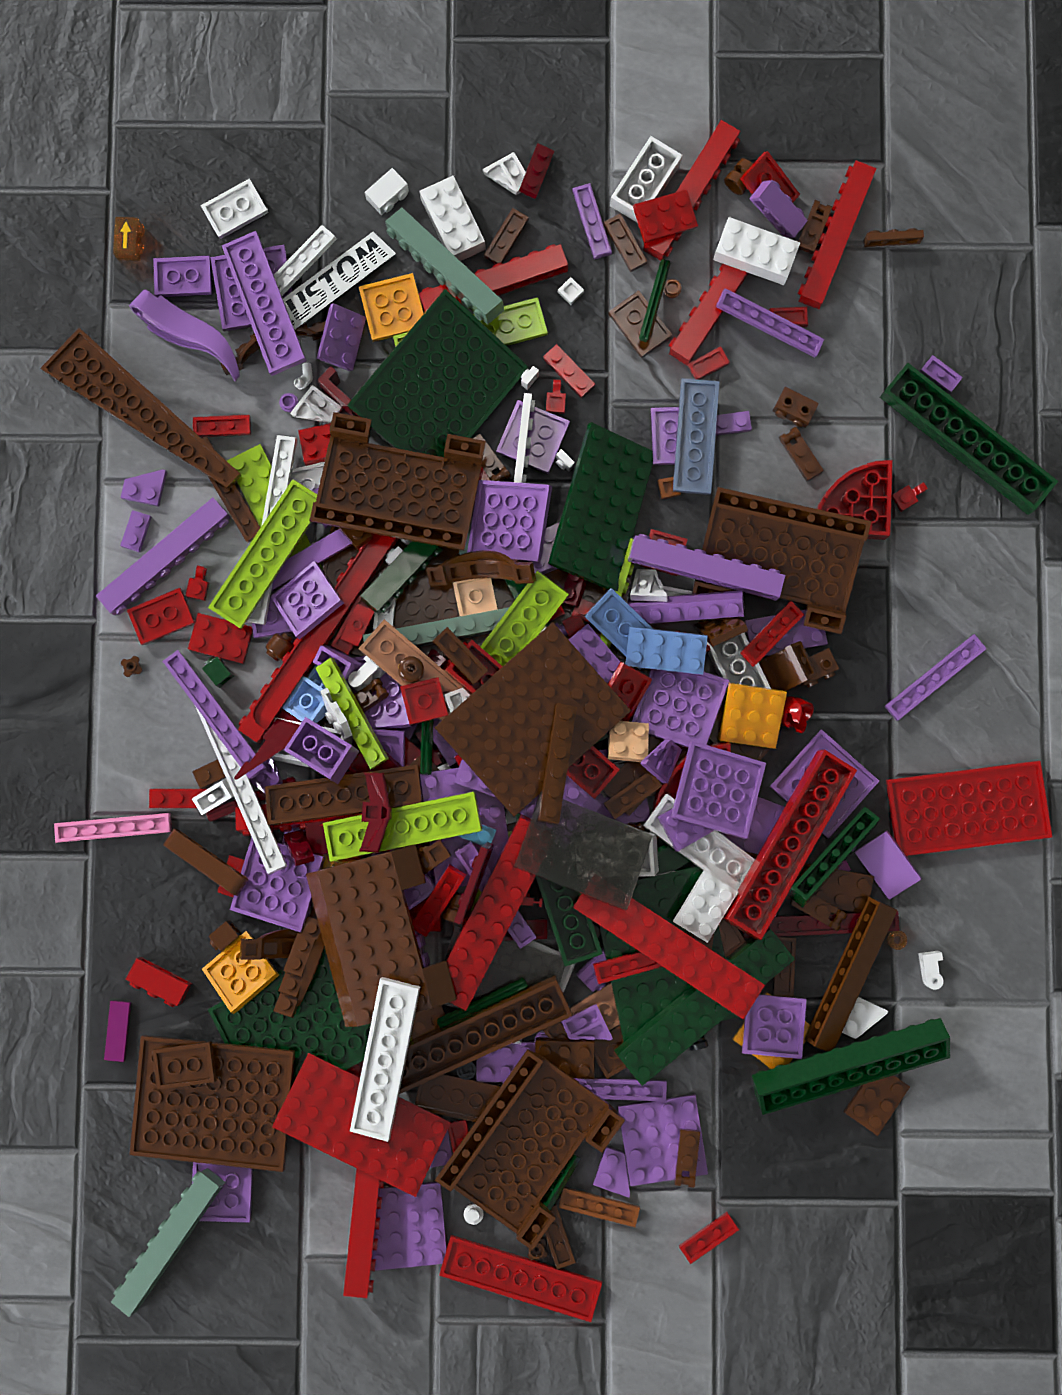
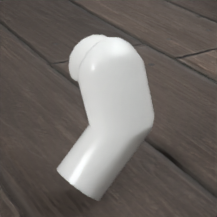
M311 363L302 364L303 375L294 380V386L298 389H305L312 382Z

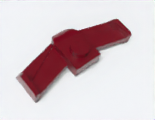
M364 772L370 802H363L361 822L369 823L359 852L379 853L388 822L392 819V807L389 804L384 773Z

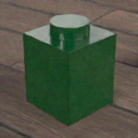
M217 656L209 658L202 668L215 686L219 688L234 677L221 658Z

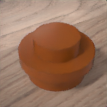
M675 279L667 280L663 290L665 296L669 298L679 296L682 289L680 282Z

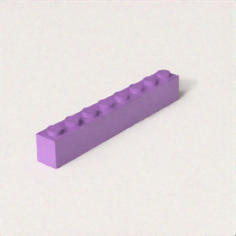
M212 497L100 591L96 597L111 614H122L127 609L126 606L140 599L141 593L146 589L150 590L153 588L160 577L164 578L171 572L170 569L173 566L180 565L185 560V556L190 552L194 553L197 551L204 540H210L217 529L224 528L229 523L228 520L231 517Z
M644 534L635 535L628 557L629 562L734 590H743L745 593L772 600L780 598L785 575L780 574L779 570L769 569L768 571L762 569V566L757 564L749 566L743 564V561L738 559L730 561L724 559L725 557L719 554L708 555L704 550L695 549L693 551L687 549L685 545H670L666 540H651L649 536Z

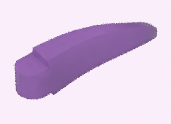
M143 290L129 304L133 313L147 323L148 330L157 336L182 347L207 352L216 357L227 368L235 382L240 377L238 365L230 345L221 333L212 326L179 309L161 295L157 298L147 290Z

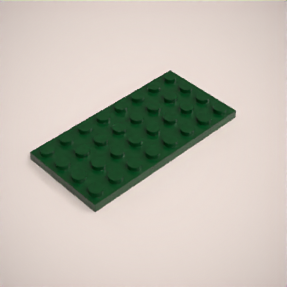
M593 422L588 424L548 561L549 565L607 590L612 588L614 591H618L620 572L630 538L634 534L653 465L652 450Z

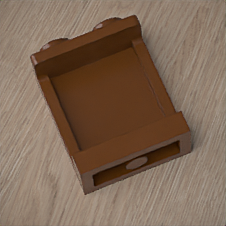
M801 641L793 643L758 662L770 688L775 690L787 691L817 676Z

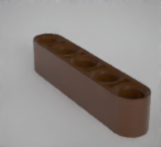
M174 828L163 844L170 851L235 896L240 894L249 880L178 829Z

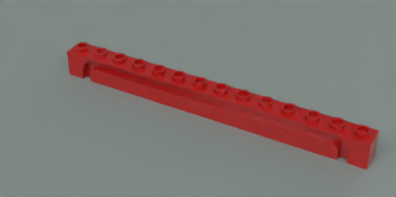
M370 533L372 539L358 549L359 552L356 557H352L349 560L345 573L342 572L336 580L335 590L344 604L300 640L298 638L295 639L293 643L294 648L291 652L285 654L281 667H277L271 675L273 678L271 682L263 686L260 691L262 695L258 701H253L249 708L251 710L249 714L243 716L238 724L240 732L259 744L263 741L264 735L274 723L275 718L282 712L283 705L303 676L306 677L315 664L313 660L320 646L328 645L349 614L357 597L362 595L387 558V553L394 548L400 538Z

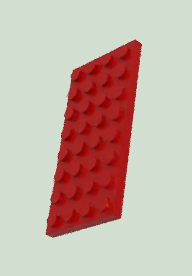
M1041 761L886 780L894 839L906 856L1052 838Z
M308 1053L272 1127L416 1197L451 1122L398 1097L391 1136L388 1142L350 1132L360 1077Z

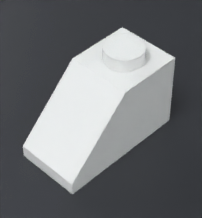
M225 778L195 796L192 800L201 815L234 795Z

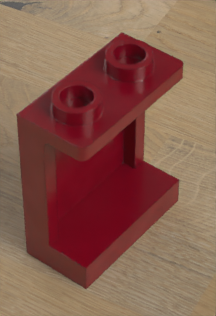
M330 366L318 378L322 391L342 406L347 414L357 416L346 406L351 399L337 387L340 384V379L337 371Z

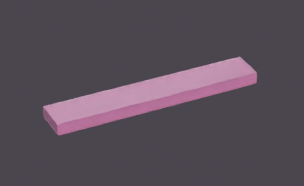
M171 813L54 823L55 843L172 832Z

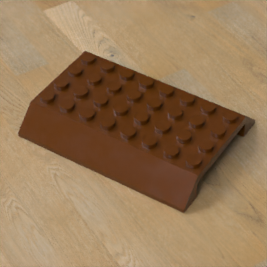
M333 412L329 445L316 502H313L309 521L464 551L486 441L447 434L444 457L371 444L369 439L372 419Z
M717 487L702 550L708 555H722L725 557L724 559L730 561L732 559L741 560L745 565L757 564L762 566L764 570H779L780 574L785 575L780 598L807 604L803 625L842 634L846 619V608L864 541H867L871 521ZM695 579L692 594L733 591V589Z
M416 844L306 874L345 1027H358L371 1023L381 977L419 986L420 992L416 1012L457 1000L447 960L424 967L407 905L404 889L426 883Z
M527 1049L435 1178V1181L450 1192L454 1188L517 1234L516 1239L533 1251L556 1218L541 1201L542 1197L585 1137L586 1142L602 1153L625 1119L607 1101L544 1056Z

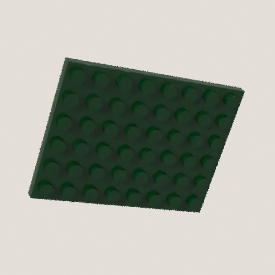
M444 289L346 406L358 417L372 419L371 428L393 448L444 457L447 434L471 438L529 367Z
M698 866L613 884L614 887L689 936L691 935V932L674 923L673 920L703 872ZM599 925L606 960L638 951ZM718 925L714 932L712 951L725 959ZM664 967L610 981L623 1043L687 991L691 985ZM731 1012L722 1021L737 1018L738 1016Z
M325 948L315 975L301 1004L297 1007L294 1018L274 1012L280 995L278 990L285 975L284 969L278 971L279 976L235 1014L229 1011L223 1001L208 1009L226 1044L295 1050L293 1083L308 1053L343 1070L362 1062L365 1057L371 1023L358 1027H345Z

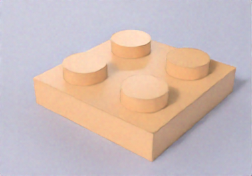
M491 578L453 582L460 616L498 610Z
M619 721L609 730L608 759L641 762L647 757L649 723Z

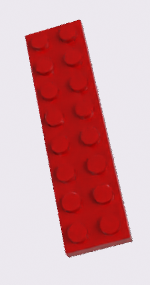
M454 1235L450 1236L439 1276L588 1322L592 1321L602 1286V1281L561 1268L557 1269L545 1263L530 1260Z

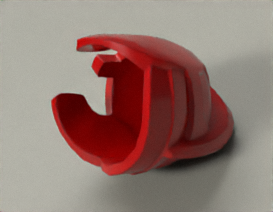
M786 697L781 724L788 728L794 727L796 732L803 733L806 730V721L813 715V704L798 697Z

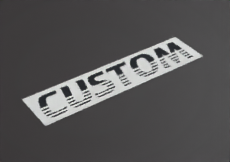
M374 232L343 253L283 298L294 329L298 328L396 253Z

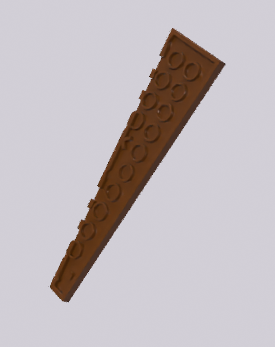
M80 328L40 368L229 489L242 476Z

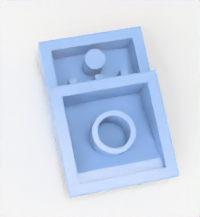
M315 665L308 677L303 676L282 707L300 721L307 717L313 722L318 723L327 713L320 692L326 687L315 669L318 665Z

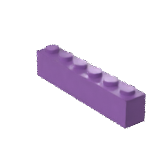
M743 590L667 596V602L631 601V599L627 601V604L648 624L743 617L745 609Z

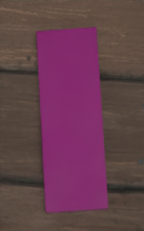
M110 1001L104 1060L125 1061L131 1002Z

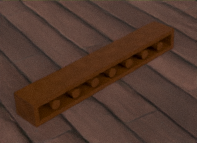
M868 897L804 1038L813 1046L829 1052L837 1045L890 925L894 920L897 909Z

